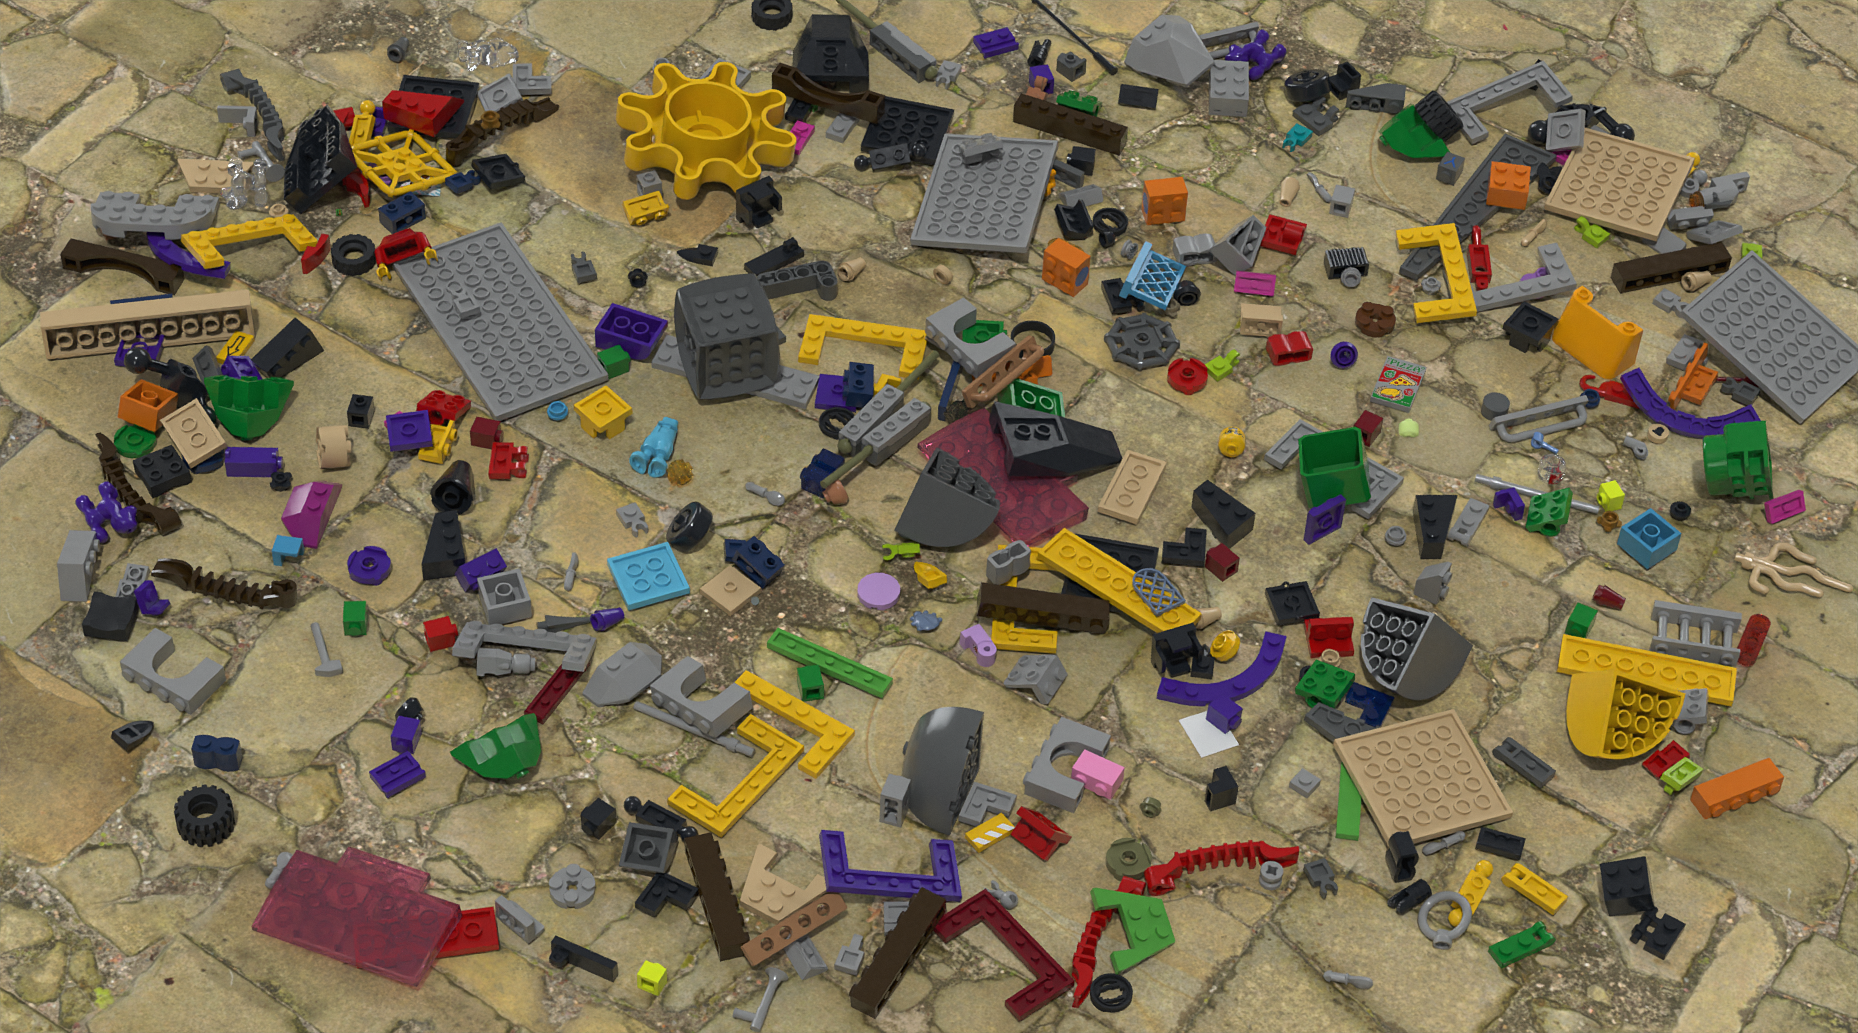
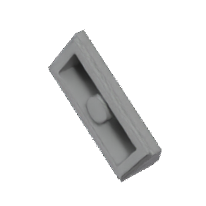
M1094 184L1058 194L1062 203L1074 207L1079 199L1084 201L1085 206L1103 202L1102 188Z
M1663 228L1657 242L1646 238L1642 239L1643 243L1659 254L1683 250L1687 246L1683 240L1666 228Z
M808 934L783 948L802 980L809 979L828 970Z

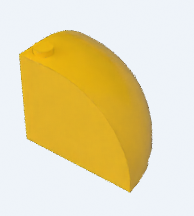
M1615 669L1572 674L1566 710L1570 738L1575 747L1581 753L1601 759H1625L1638 756L1655 747L1670 732L1669 728L1680 714L1686 693Z

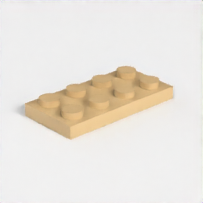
M1127 449L1098 506V512L1137 525L1166 469L1167 462Z

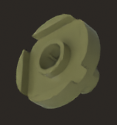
M1121 838L1111 844V847L1107 850L1105 862L1108 870L1114 875L1116 880L1121 881L1123 876L1134 879L1144 877V871L1151 866L1152 854L1146 844L1142 842L1141 845L1135 842L1136 839ZM1130 856V859L1134 858V860L1127 862L1125 857Z

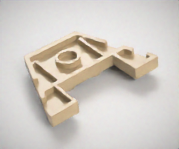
M759 843L740 898V906L776 925L825 894V877L817 874L805 890L767 871L777 858V852Z

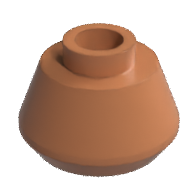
M839 479L822 492L828 503L832 501L833 505L847 503L849 499Z

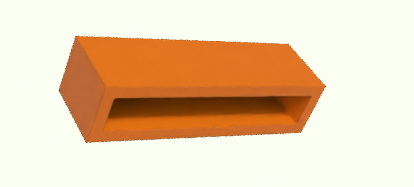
M1766 758L1694 786L1690 801L1704 819L1718 817L1723 812L1731 809L1736 810L1746 803L1756 802L1764 796L1778 793L1784 776L1772 760Z

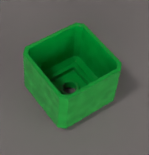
M1351 427L1303 435L1298 439L1300 475L1308 508L1318 507L1328 499L1340 494L1346 499L1345 506L1368 502L1371 498L1369 463L1361 429Z

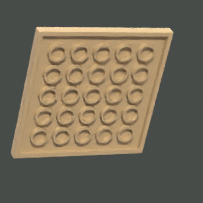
M1585 128L1583 148L1572 149L1545 202L1544 209L1576 219L1583 216L1590 223L1657 242L1692 169L1695 158Z
M1454 709L1334 740L1333 746L1387 845L1391 835L1400 831H1409L1415 844L1505 820L1513 815L1511 807Z

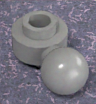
M1696 170L1692 178L1686 179L1680 194L1686 198L1695 197L1697 195L1696 192L1699 190V185L1706 183L1708 179L1707 173L1704 170Z

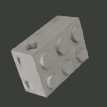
M1214 60L1215 64L1209 70L1208 115L1247 117L1249 62Z

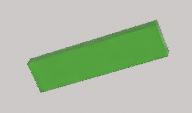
M1341 762L1335 838L1358 841L1362 797L1343 762Z

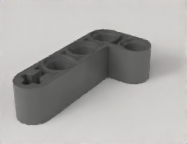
M827 261L811 262L761 273L757 276L768 299L814 289L817 290L820 298L825 301H832L837 297V277L831 264Z

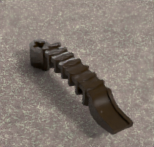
M549 97L537 102H530L528 99L518 100L517 103H511L508 107H502L496 112L500 115L498 119L500 127L483 129L481 127L482 120H475L473 124L465 125V129L459 137L446 143L445 160L451 166H459L475 146H478L479 138L486 140L487 134L495 135L496 129L503 131L504 125L512 127L513 123L517 125L521 123L528 124L530 114H532V118L535 121H541L559 110V105L553 103Z
M101 432L95 434L99 441V444H97L98 448L102 452L99 461L103 478L117 489L118 499L124 503L125 507L134 506L137 508L135 516L137 523L154 525L160 535L182 527L180 517L175 509L171 507L162 509L151 505L150 502L146 504L143 497H140L137 491L133 490L131 484L125 478L124 466L116 455L117 449L114 443Z

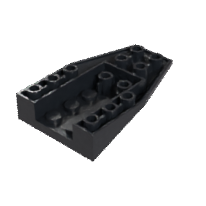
M812 14L793 50L792 66L798 68L812 81L849 82V93L868 90V51L850 15Z
M328 104L323 108L317 109L313 117L301 123L284 169V200L300 214L357 168L344 124Z
M996 401L993 403L989 423L993 434H1002L1007 447L1004 465L1008 476H1072L1118 464L1123 459L1112 431L1054 414Z

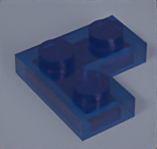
M1353 682L1345 698V703L1363 709L1360 719L1365 720V724L1376 728V726L1382 727L1395 697Z

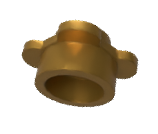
M489 110L480 116L483 129L500 127V122L498 121L500 115L495 111Z
M1605 511L1596 520L1607 532L1622 526L1618 514L1613 511Z

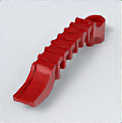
M347 107L333 110L344 124L347 132L348 128L353 126L355 117L353 108ZM357 167L342 180V184L346 186L347 191L357 194L361 198L364 208H367L370 205L368 181Z
M1248 840V842L1244 843L1236 841L1235 844L1211 845L1209 848L1203 849L1198 847L1197 850L1193 851L1187 849L1183 853L1174 852V857L1167 864L1148 867L1144 871V877L1149 894L1161 896L1176 888L1174 880L1181 877L1183 873L1182 868H1186L1188 874H1192L1195 870L1194 865H1198L1201 872L1205 870L1206 863H1211L1212 869H1216L1219 864L1218 861L1223 860L1224 867H1228L1231 859H1235L1237 867H1241L1244 863L1243 858L1246 857L1248 858L1249 869L1255 868V857H1258L1260 866L1265 862L1275 861L1282 868H1286L1298 862L1299 846L1277 848L1268 845L1264 841L1253 842V840Z
M1123 876L1118 889L1115 891L1143 896L1146 882ZM1118 908L1095 910V912L1091 913L1090 921L1086 923L1085 932H1082L1081 941L1078 942L1076 953L1074 952L1071 977L1077 984L1073 995L1075 998L1072 1004L1073 1008H1079L1090 993L1093 972L1097 964L1095 955L1098 941L1102 936V932L1105 931L1108 922L1111 921L1113 913H1117Z

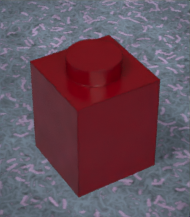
M1365 410L1353 425V427L1361 429L1365 446L1370 447L1381 433L1383 418Z
M476 416L470 429L471 446L492 450L493 442H502L504 432L501 430L500 421Z
M1221 543L1207 551L1205 568L1223 582L1238 572L1240 557Z

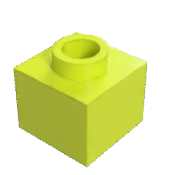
M1616 480L1600 484L1597 494L1599 505H1602L1605 511L1622 509L1625 494Z
M645 960L637 973V988L659 996L667 983V969L658 963Z

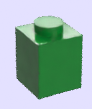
M620 345L597 353L598 361L608 373V380L629 372L630 356Z
M344 601V635H367L368 613L366 601Z
M1578 602L1568 619L1565 634L1587 638L1594 626L1598 610Z
M819 665L797 668V685L801 700L807 702L824 699V683Z

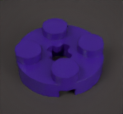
M366 546L364 550L359 552L355 550L347 560L349 577L351 580L362 584L380 585L391 571L390 557L387 556V552L377 546ZM370 563H373V566H372V567H366V566H364V565H369Z

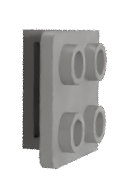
M1023 655L1008 674L1004 685L1006 688H1032L1041 704H1048L1068 674L1057 655Z

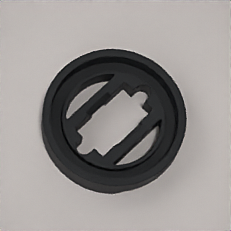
M1102 208L1093 215L1094 229L1099 233L1111 231L1117 237L1127 230L1128 218L1119 209ZM1102 218L1114 221L1118 228L1108 226Z
M829 408L820 415L819 428L825 435L838 440L840 429L834 427L830 419H836L845 426L855 415L846 408Z
M1107 973L1098 976L1092 982L1090 999L1098 1010L1102 1012H1119L1131 1004L1133 989L1130 982L1123 976ZM1109 989L1123 991L1122 995L1116 998L1103 999V997H1100L1101 993Z

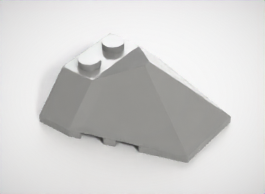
M1160 15L1137 34L1132 40L1124 61L1125 65L1136 73H1147L1156 79L1161 77L1166 79L1167 82L1188 87L1215 64L1193 25L1178 15Z

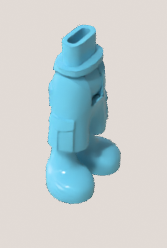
M664 417L662 421L657 423L650 435L645 438L640 447L641 451L633 452L629 458V463L635 471L644 474L648 467L650 477L656 478L665 474L668 469L666 460H669L678 432V421Z

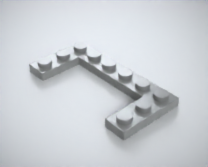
M1541 61L1452 99L1447 103L1463 122L1464 127L1460 130L1469 142L1474 144L1489 137V132L1473 113L1476 110L1535 85L1540 88L1555 108L1572 102L1573 96L1548 65Z
M1553 243L1538 247V255L1548 275L1475 292L1471 285L1477 312L1575 290L1577 283L1558 244ZM1443 268V276H1444V278H1445V280H1446V283H1447V285H1448L1447 278H1446V274H1445V270H1444V268Z
M1300 419L1265 454L1264 460L1282 469L1299 452L1298 439L1303 435L1321 433L1322 431ZM1367 457L1371 498L1368 502L1353 504L1351 510L1369 519L1403 484L1404 477Z
M471 621L465 624L452 648V656L475 658L483 641L567 651L562 660V669L584 672L596 647V638L590 637L587 634L570 635L564 631L553 633L547 632L545 629L529 630L522 626L512 628L504 627L502 624L497 623L487 625L479 621Z

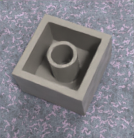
M520 568L477 578L478 594L488 625L504 624L532 617L531 600Z

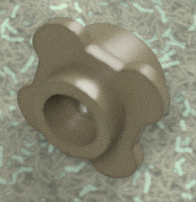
M1171 298L1166 310L1159 308L1158 313L1176 317L1180 304Z

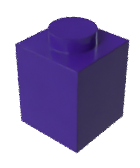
M1048 64L1030 67V86L1035 87L1034 83L1037 75L1045 77L1048 81L1043 92L1053 94L1054 77Z
M1222 694L1208 705L1206 720L1226 734L1230 730L1238 728L1241 724L1243 708L1225 694Z
M398 716L390 736L393 751L415 753L422 734L419 719Z

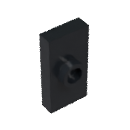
M1481 826L1476 849L1520 860L1526 838Z

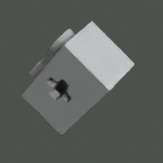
M893 774L888 775L880 794L879 822L902 827L909 810L911 779Z

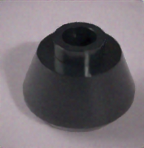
M1183 280L1177 284L1173 297L1180 305L1190 306L1199 300L1201 292L1192 281Z
M414 697L406 700L395 713L396 721L398 716L419 719L421 721L424 717L422 715L424 710L419 700Z

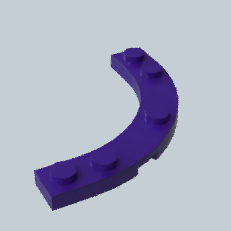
M146 232L148 245L151 250L169 265L174 263L182 266L183 271L222 279L226 278L231 269V262L224 261V266L205 269L191 253L179 248L171 240H166L165 232Z
M1640 368L1629 371L1620 377L1629 395L1642 412L1657 424L1664 425L1668 430L1680 435L1703 439L1706 435L1724 434L1723 427L1727 424L1761 421L1751 404L1726 415L1696 418L1695 415L1679 410L1675 411L1668 407L1667 403L1652 389Z
M1265 631L1262 646L1256 660L1241 674L1225 681L1196 684L1162 677L1156 699L1182 705L1203 707L1222 694H1225L1234 702L1246 698L1262 688L1263 683L1276 672L1282 658L1287 636Z

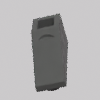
M1385 83L1349 90L1345 108L1398 114L1404 107L1406 85Z

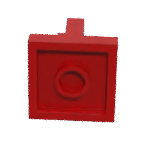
M1353 617L1304 619L1303 626L1310 658L1321 657L1323 651L1327 649L1337 651L1339 657L1354 656L1352 642Z
M1023 806L1016 813L1021 819L1010 834L1045 861L1049 860L1060 842L1068 844L1072 836L1039 811Z

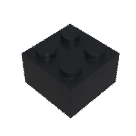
M1646 856L1600 864L1604 901L1609 917L1655 909L1651 875Z

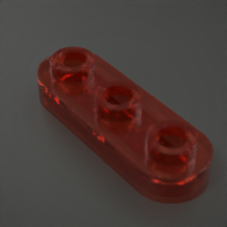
M1754 614L1749 618L1737 649H1740L1738 663L1741 665L1751 666L1757 661L1771 625L1769 618L1765 615Z

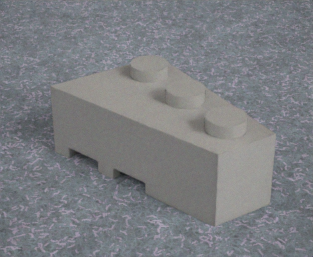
M1252 215L1236 224L1209 251L1228 270L1236 275V271H1245L1252 267L1266 227Z
M69 530L57 562L61 601L87 602L96 554L100 551V540L96 539V531Z

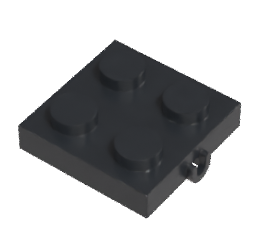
M507 154L472 160L471 167L489 189L520 184L525 181V175L520 171L519 164L517 162L514 163Z
M1286 581L1280 586L1265 589L1266 598L1278 626L1303 622L1304 619L1319 618L1320 612L1307 581L1292 584Z

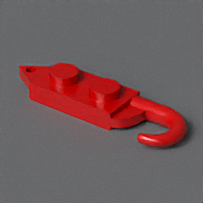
M1585 375L1580 379L1579 385L1583 391L1593 389L1604 400L1640 409L1629 395L1623 383L1610 380L1603 382L1597 388L1586 384L1587 380L1595 379L1596 376Z

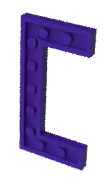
M821 830L819 834L826 892L911 898L914 893L917 894L920 888L923 887L945 898L946 901L960 902L962 898L952 840L931 839L929 849L934 875L932 876L849 869L844 832Z

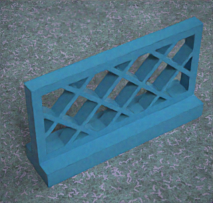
M1145 241L1119 296L1126 299L1128 294L1166 310L1186 266L1150 250L1153 244ZM1159 268H1164L1166 272H1161ZM1166 277H1170L1173 281H1168ZM1154 278H1159L1161 281L1156 282ZM1161 287H1166L1168 291H1163ZM1149 288H1154L1156 291L1152 292Z

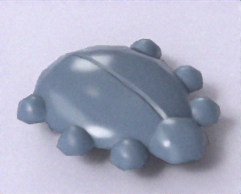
M925 610L923 613L920 611L914 612L910 620L913 621L911 625L916 626L917 631L936 628L939 626L942 618H937L936 613L929 614Z

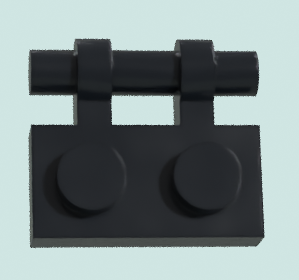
M1121 278L1101 281V288L1112 314L1132 311V305L1137 307L1138 311L1145 309V301L1132 295L1127 296L1126 299L1119 296L1124 285Z
M1655 906L1654 910L1644 911L1641 916L1642 920L1632 929L1630 941L1633 943H1638L1639 940L1646 942L1643 950L1665 960L1685 929L1686 924L1666 913L1662 919L1656 917L1658 908ZM1648 926L1655 928L1652 933L1647 931Z

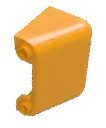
M1581 286L1573 292L1557 326L1553 330L1552 340L1600 377L1613 379L1635 364L1643 329L1633 322H1623L1618 326L1589 306L1593 300V294L1587 288Z

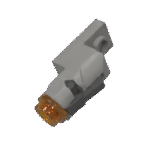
M1746 171L1712 178L1709 188L1696 191L1689 196V204L1691 207L1703 206L1704 209L1730 207V204L1736 203L1738 193L1747 190L1750 176Z

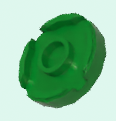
M127 424L115 433L114 445L116 446L117 453L123 457L140 458L154 450L156 435L154 431H148L136 424L131 426Z

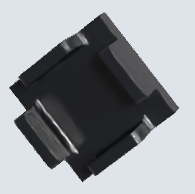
M770 176L736 190V219L739 223L746 222L748 225L753 224L756 228H761L773 222V217L767 211L772 210L773 207L777 211L782 210V196L774 188L773 179Z
M1524 301L1504 322L1502 329L1506 331V335L1509 336L1511 334L1510 346L1526 353L1529 350V345L1532 344L1537 347V351L1541 352L1550 342L1552 331L1557 326L1559 319Z
M1194 623L1152 635L1151 663L1154 668L1158 667L1161 674L1167 670L1170 677L1174 678L1190 673L1191 668L1186 659L1193 657V655L1197 663L1202 661L1203 648L1196 637Z

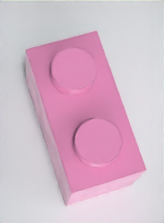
M1084 749L1072 767L1071 778L1084 783V788L1111 800L1123 782L1125 767Z

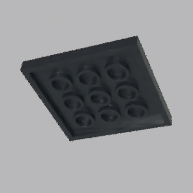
M403 75L399 91L463 99L464 103L435 136L455 139L463 132L465 125H469L480 87L477 82ZM391 121L387 125L388 132L397 133L409 131L410 129ZM414 130V132L419 135L429 136L427 134Z
M885 96V113L878 124L869 123L861 143V151L869 152L870 150L905 143L911 149L913 145L920 143L925 146L926 155L922 159H916L912 156L910 157L911 161L935 165L944 134H947L955 109Z
M1075 534L1135 572L1145 568L1155 569L1159 553L1158 547ZM1147 573L1146 576L1154 577V573ZM1065 575L1061 594L1102 599ZM1109 603V611L1124 613Z

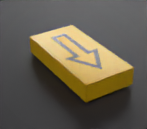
M236 330L216 356L217 362L224 364L227 356H244L254 343V336Z

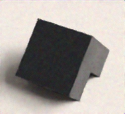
M1348 61L1338 65L1337 74L1330 77L1332 86L1330 92L1339 101L1347 98L1349 90L1360 88L1361 74Z
M1227 766L1214 769L1212 783L1207 784L1204 802L1210 812L1236 804L1239 786Z

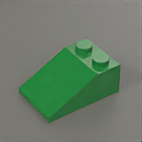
M1016 378L997 394L998 402L1065 417L1063 394L1060 391Z

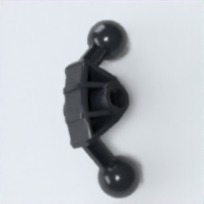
M1576 103L1558 106L1556 112L1575 109L1585 110V128L1590 129L1600 122L1610 131V135L1632 141L1635 139L1633 128L1625 123L1618 124L1607 113L1606 107ZM1548 119L1545 121H1534L1529 126L1528 136L1533 143H1546Z
M138 347L130 349L125 354L124 365L129 372L142 374L150 370L160 373V387L178 393L176 408L179 409L197 398L213 424H216L217 416L215 411L206 405L207 389L197 378L196 371L191 366L174 359H169L167 363L151 359L150 354L145 349Z

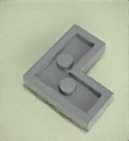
M532 63L513 64V80L521 95L552 94L551 76H532Z
M974 782L959 813L958 821L977 827L982 824L987 811L996 814L1003 813L1006 817H1009L1016 803L1017 795Z

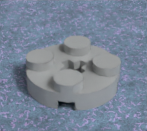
M570 864L566 868L560 869L549 880L550 897L561 908L567 909V906H575V909H580L588 905L594 898L596 889L595 879L589 871L580 868L577 864ZM576 885L577 890H568V886Z

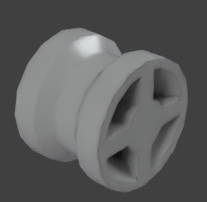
M1268 861L1262 864L1259 883L1264 889L1276 890L1280 887L1283 876L1282 866L1275 861Z

